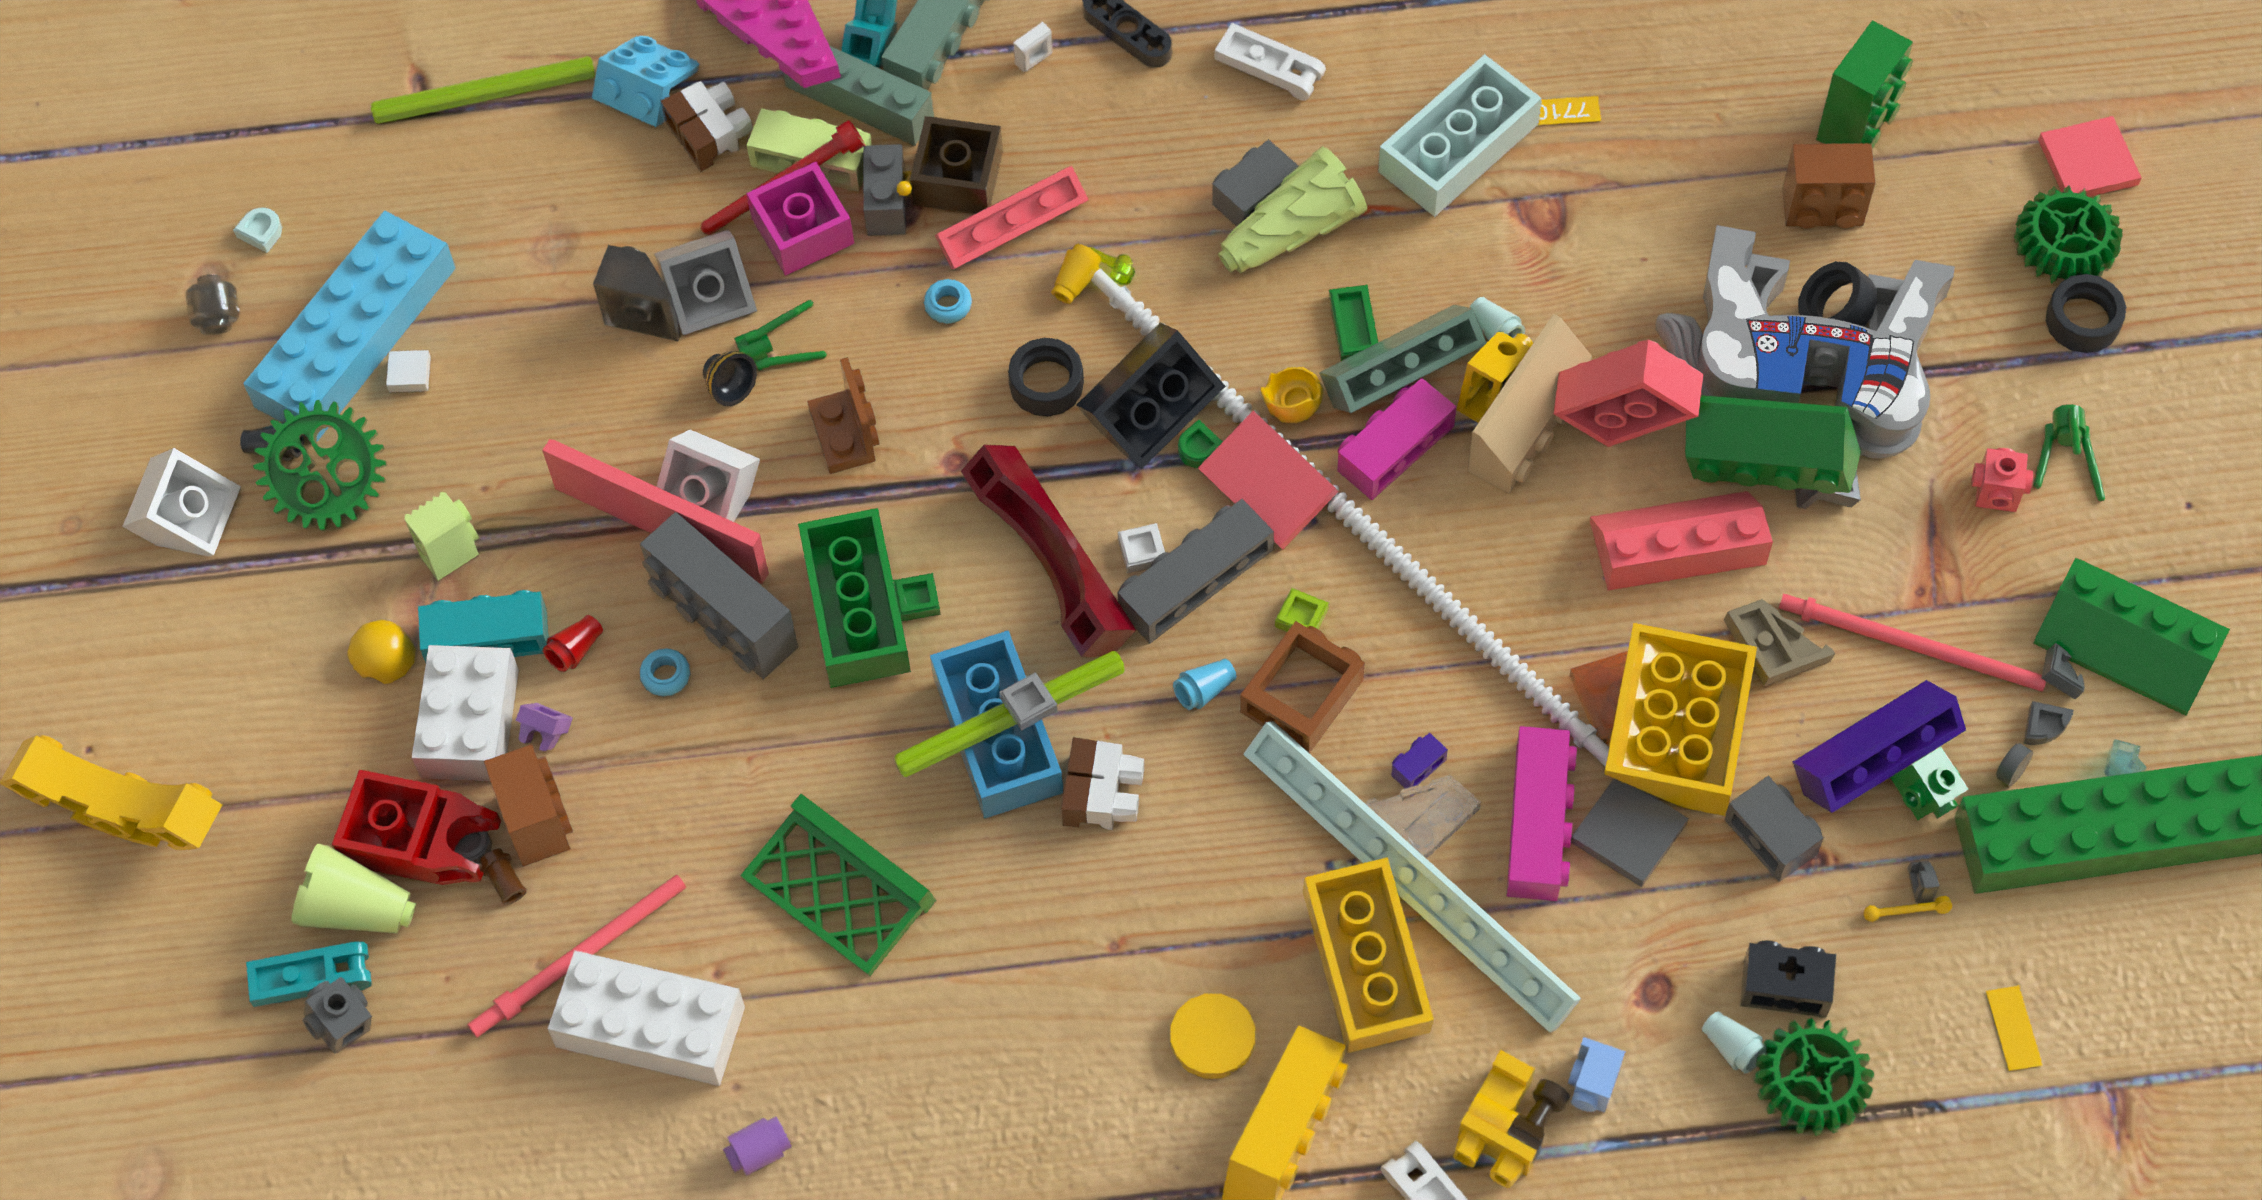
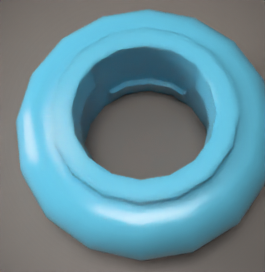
M944 279L937 281L929 287L925 293L923 303L925 311L933 320L939 323L950 324L960 321L968 314L971 309L972 298L970 291L964 284L957 280ZM944 296H953L958 299V302L950 307H943L937 303Z
M658 649L650 653L642 661L640 667V680L645 689L654 695L662 697L672 696L680 692L687 685L690 677V665L687 659L680 652L673 649ZM670 665L676 668L675 674L669 679L660 680L653 676L654 672L661 666Z

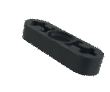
M1083 0L1085 20L1144 65L1158 68L1166 65L1171 60L1172 40L1169 34L1125 1ZM1104 4L1106 5L1107 11L1101 8ZM1096 5V6L1099 7V8H1097L1096 10H1094V9H1093V6ZM1132 22L1138 28L1133 33L1125 34L1120 32L1117 27L1121 23ZM1148 45H1150L1151 47H1153V48H1155V49L1149 51V50H1148ZM1159 45L1162 46L1161 51L1156 49Z

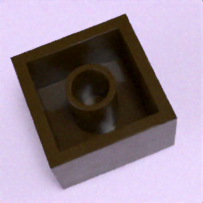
M925 116L910 176L913 205L973 214L990 207L1003 155L1001 126Z

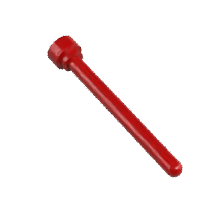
M848 119L836 127L837 132L831 135L832 140L755 189L811 163L817 162L818 166H820L840 152L843 155L849 151L853 154L866 145L853 123ZM747 194L704 220L701 224V231L706 235H711L748 212L750 209Z

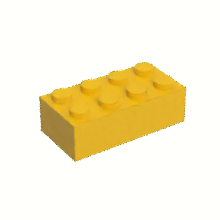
M1388 857L1304 877L1302 893L1343 1041L1346 1045V1052L1351 1053L1430 1033L1434 1017Z

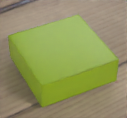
M1291 588L1275 619V627L1288 632L1294 622L1297 621L1305 627L1313 626L1319 629L1329 609V603Z

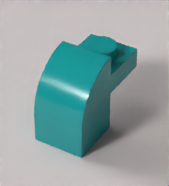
M857 0L854 19L845 24L841 51L872 66L880 67L882 65L881 57L896 34L898 22H894L897 0Z

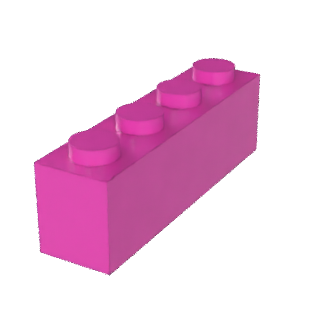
M1519 727L1516 746L1506 897L1557 901L1560 886L1568 887L1570 862L1562 861L1563 848H1570L1572 823L1565 822V809H1573L1575 786L1574 784H1567V772L1575 771L1577 747L1569 746L1570 730Z

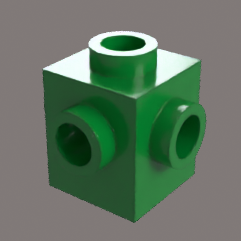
M1942 747L1937 748L1890 777L1901 794L1905 805L1912 811L1917 820L1932 812L1937 819L1959 806L1954 798L1969 790L1962 780L1958 769L1951 763Z

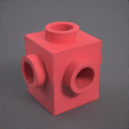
M1987 448L1982 463L1975 462L1971 485L1972 487H1977L1975 507L2016 512L2023 494H2030L2032 488L2033 470H2027L2028 454L2018 453L2009 448Z

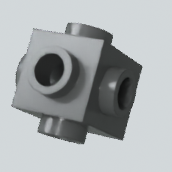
M342 976L331 984L329 981H324L308 993V999L305 1000L303 1023L316 1040L322 1037L334 1054L370 1031L372 1015L366 1009L368 1002L364 994L356 985L349 987Z

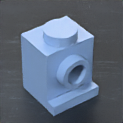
M1583 1037L1578 1058L1574 1063L1568 1084L1575 1086L1571 1099L1573 1106L1587 1112L1599 1110L1605 1113L1625 1051Z

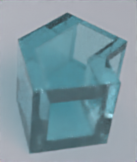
M2114 739L2109 749L2104 770L2105 775L2114 776L2145 771L2147 767L2138 758L2141 746Z

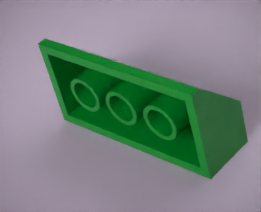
M1701 395L1698 417L1686 420L1685 458L1693 479H1699L1707 483H1715L1717 481L1735 482L1749 487L1755 485L1777 486L1784 490H1794L1796 488L1812 489L1826 494L1851 492L1861 450L1847 407Z
M2075 557L2033 644L2048 650L2057 643L2070 654L2071 658L2069 661L2187 716L2230 629Z

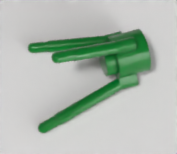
M807 300L757 330L754 329L735 337L734 340L739 352L752 357L758 371L770 366L825 358L827 356L825 351L769 358L767 356L768 353L774 351L767 333L811 308L813 301Z
M2061 405L2055 408L2052 413L2053 423L2044 426L2045 439L2036 471L2034 487L2039 489L2042 486L2054 439H2057L2058 443L2062 446H2072L2075 455L2081 454L2080 444L2082 443L2097 499L2102 502L2105 500V494L2090 440V428L2086 426L2085 411L2078 405Z

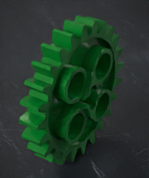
M320 400L315 401L314 410L310 412L304 403H299V415L294 416L287 409L283 410L286 418L284 424L274 419L270 421L276 430L274 435L261 433V437L269 443L268 447L255 448L256 453L265 457L264 462L253 465L255 470L265 472V476L257 480L256 485L259 487L269 486L270 488L262 498L266 502L277 499L278 502L273 511L279 514L288 509L287 522L291 524L299 516H302L304 529H309L313 520H317L320 530L325 531L327 521L330 519L333 520L338 528H342V516L347 515L356 522L357 515L354 509L359 506L363 510L369 511L370 507L365 498L367 496L380 497V494L372 488L373 483H385L386 481L384 477L376 474V469L386 467L387 462L375 457L376 454L381 453L385 448L382 444H371V441L378 435V432L375 429L363 432L362 430L368 420L365 417H361L353 422L354 410L351 407L340 415L338 403L334 401L328 411H324ZM324 428H333L338 434L336 444L330 448H321L317 444V435ZM301 435L308 437L314 450L323 460L330 458L326 469L341 490L340 496L334 495L322 474L318 471L311 472V469L315 467V462L301 443ZM289 449H299L303 455L301 465L293 470L286 469L282 463L284 453ZM351 461L358 464L359 475L352 482H342L339 479L338 470L343 463ZM313 482L322 484L325 490L323 499L315 504L307 503L303 496L305 487Z

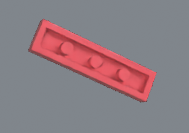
M1071 165L935 234V237L951 269H955L1089 199Z

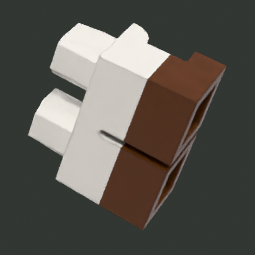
M699 81L660 100L665 123L684 147L700 172L713 166L712 158L724 151H738L737 139L753 130L751 119L744 108H739L728 115L724 114L723 110L735 105L734 97L725 82L706 89L703 83Z
M1073 737L1067 769L1068 775H1066L1061 806L1062 825L1079 827L1080 823L1100 824L1105 829L1113 830L1114 821L1136 822L1139 795L1119 793L1120 783L1142 785L1144 759L1124 755L1121 744Z

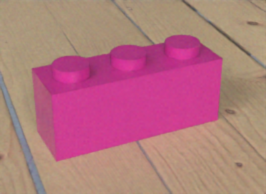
M1420 378L1411 387L1408 385L1403 387L1395 396L1393 403L1385 411L1378 410L1367 421L1365 428L1357 436L1350 435L1342 442L1338 449L1337 471L1370 500L1375 499L1454 427L1457 407L1423 378Z

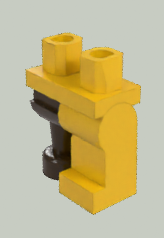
M1500 1050L1482 1087L1460 1122L1458 1142L1453 1157L1462 1164L1474 1168L1482 1153L1489 1155L1497 1160L1490 1171L1489 1177L1503 1187L1510 1188L1521 1174L1527 1177L1534 1161L1540 1154L1545 1136L1544 1128L1551 1113L1561 1112L1570 1099V1095L1559 1084L1548 1079H1540L1532 1093L1536 1101L1533 1108L1526 1117L1517 1113L1516 1109L1531 1086L1535 1068Z

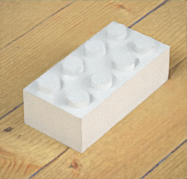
M574 950L548 1026V1031L557 1048L720 1086L745 1006L738 988Z

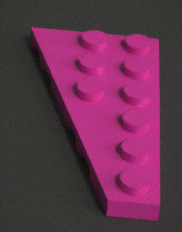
M696 0L698 7L704 11L710 10L713 12L720 24L746 44L753 43L757 46L759 54L764 58L768 59L771 57L778 63L779 69L803 88L841 78L838 63L808 0Z

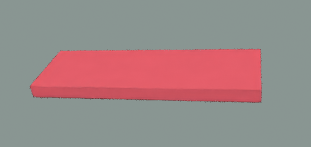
M549 439L542 451L556 490L649 533L655 531L676 512L756 582L763 584L768 576L769 571L759 533L558 441Z

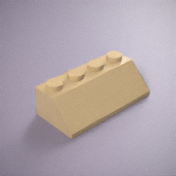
M1555 314L1552 315L1472 432L1468 472L1509 494L1517 482L1523 484L1526 481L1534 465L1532 459L1537 452L1543 454L1547 450L1554 436V433L1551 431L1557 422L1560 424L1565 423L1564 420L1553 414L1559 372L1592 359V355L1561 317Z

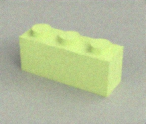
M761 108L747 143L751 167L780 173L832 140L831 135L837 132V126L828 124L820 119L810 120L793 116L782 110L771 111ZM856 128L865 145H872L870 133ZM864 147L853 154L850 151L844 155L840 152L819 166L831 186L860 191L864 181Z

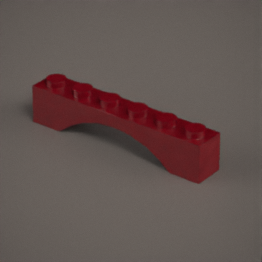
M984 444L961 470L968 484L980 502L1012 527L1043 565L1058 597L1061 611V627L1081 657H1101L1111 651L1117 652L1136 631V628L1016 446Z

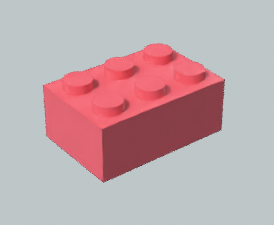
M1649 339L1639 341L1635 345L1609 352L1602 357L1579 363L1577 366L1559 372L1553 414L1607 447L1698 417L1703 373L1688 365L1685 360L1677 358L1661 348L1658 343Z

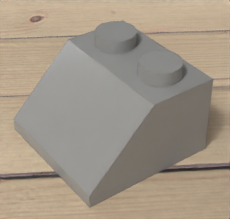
M729 230L654 253L665 289L683 335L757 311L735 238Z

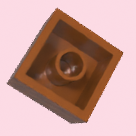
M1793 144L1782 187L1786 226H1799L1804 229L1816 226H1838L1840 228L1864 226L1876 183L1872 144Z
M530 744L484 761L504 822L522 866L524 867L570 850L566 835L572 833L573 830L546 756L537 758L533 745Z

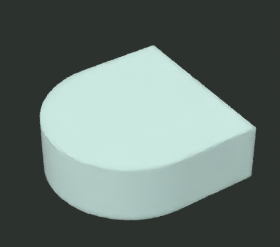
M256 208L249 211L233 231L237 238L268 253L280 238L282 225L278 215L273 210Z

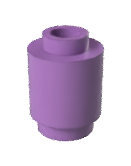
M775 1116L768 1121L762 1118L727 1136L730 1145L723 1148V1151L733 1171L736 1172L742 1169L745 1175L748 1176L784 1157L783 1152L792 1148L782 1125Z

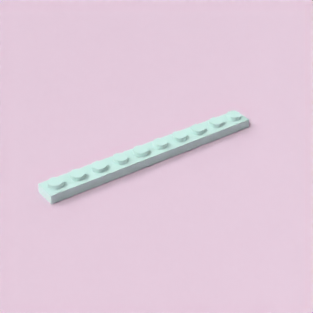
M1274 721L1266 722L1243 755L1362 863L1388 857L1398 895L1548 1032L1556 1031L1581 998Z

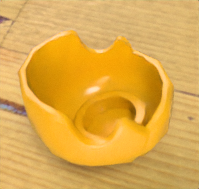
M1288 367L1278 373H1271L1266 387H1261L1260 392L1269 413L1281 422L1300 423L1308 420L1318 410L1323 399L1324 389L1321 381L1313 372L1304 367Z
M381 619L365 623L359 627L350 639L347 656L353 669L363 678L371 677L383 684H389L403 677L414 664L416 648L410 637L399 625Z

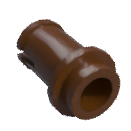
M494 849L480 859V871L483 872V876L489 877L502 899L503 905H509L520 900L527 893V889L522 885L510 864L512 860L510 854L504 853L502 849Z

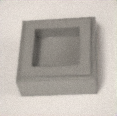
M1036 672L999 692L1001 701L1021 731L1058 711L1056 702Z

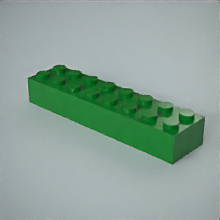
M2262 755L1964 796L1954 819L1974 894L2262 854Z

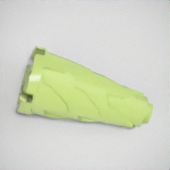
M1322 146L1286 176L1281 186L1263 199L1255 207V211L1235 227L1226 240L1220 244L1222 251L1218 253V256L1229 272L1237 270L1239 273H1242L1249 268L1264 264L1285 251L1292 252L1320 234L1326 235L1367 211L1365 199L1353 177L1350 180L1347 179L1343 173L1346 167L1329 149Z

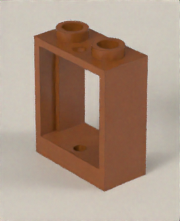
M1295 621L1240 694V713L1261 726H1264L1266 722L1274 721L1310 754L1363 682L1365 662L1352 649L1348 647L1340 648L1327 640L1326 636L1313 626L1305 627ZM1296 647L1343 674L1311 719L1264 691Z

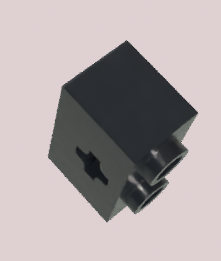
M1769 940L1749 943L1744 958L1740 1006L1827 1018L1833 1003L1836 954L1825 953V950L1814 946H1805L1800 949L1782 947L1780 943ZM1785 972L1791 973V980L1786 979Z

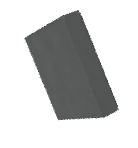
M1614 778L1572 835L1571 843L1635 884L1643 887L1685 828L1689 818L1651 794Z

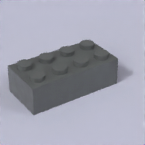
M673 513L640 543L644 556L642 564L649 573L650 579L648 584L652 590L662 599H665L667 596L677 604L678 612L688 622L693 623L697 621L704 627V633L718 648L723 646L728 648L733 653L732 656L735 662L745 672L750 673L753 670L764 680L798 648L790 610L678 513Z

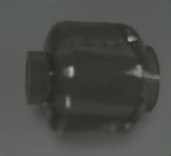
M208 274L197 278V283L191 285L186 290L185 299L188 321L193 327L200 329L202 334L218 335L229 332L232 325L239 320L240 312L236 287L228 281L221 280L219 275Z

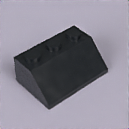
M1160 322L1076 406L1104 437L1138 468L1143 469L1226 386L1178 330Z

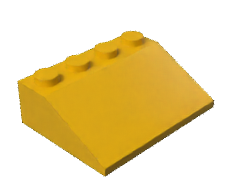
M1633 623L1604 774L1682 808L1725 816L1732 794L1757 647Z

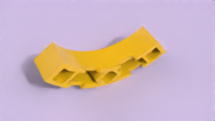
M35 735L24 740L0 780V784L44 808L48 807L51 801L73 811L70 819L77 823L147 846L158 847L161 840L168 842L167 846L174 850L199 848L223 805L212 798L213 793L200 784L165 785L147 782L142 777L131 772L121 775L62 750L63 745L60 742L46 735H41L40 737Z

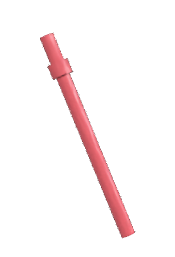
M675 875L510 993L507 990L495 998L492 1007L467 1024L473 1035L478 1038L504 1018L509 1021L522 1011L520 1008L522 1005L567 974L574 950L594 955L686 889L682 879Z

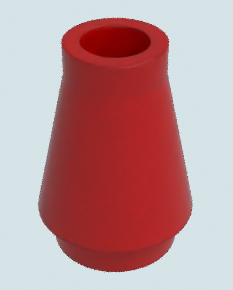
M586 615L580 621L550 636L547 639V645L543 647V654L547 661L560 672H566L569 668L575 669L596 639L603 633V628L596 618Z

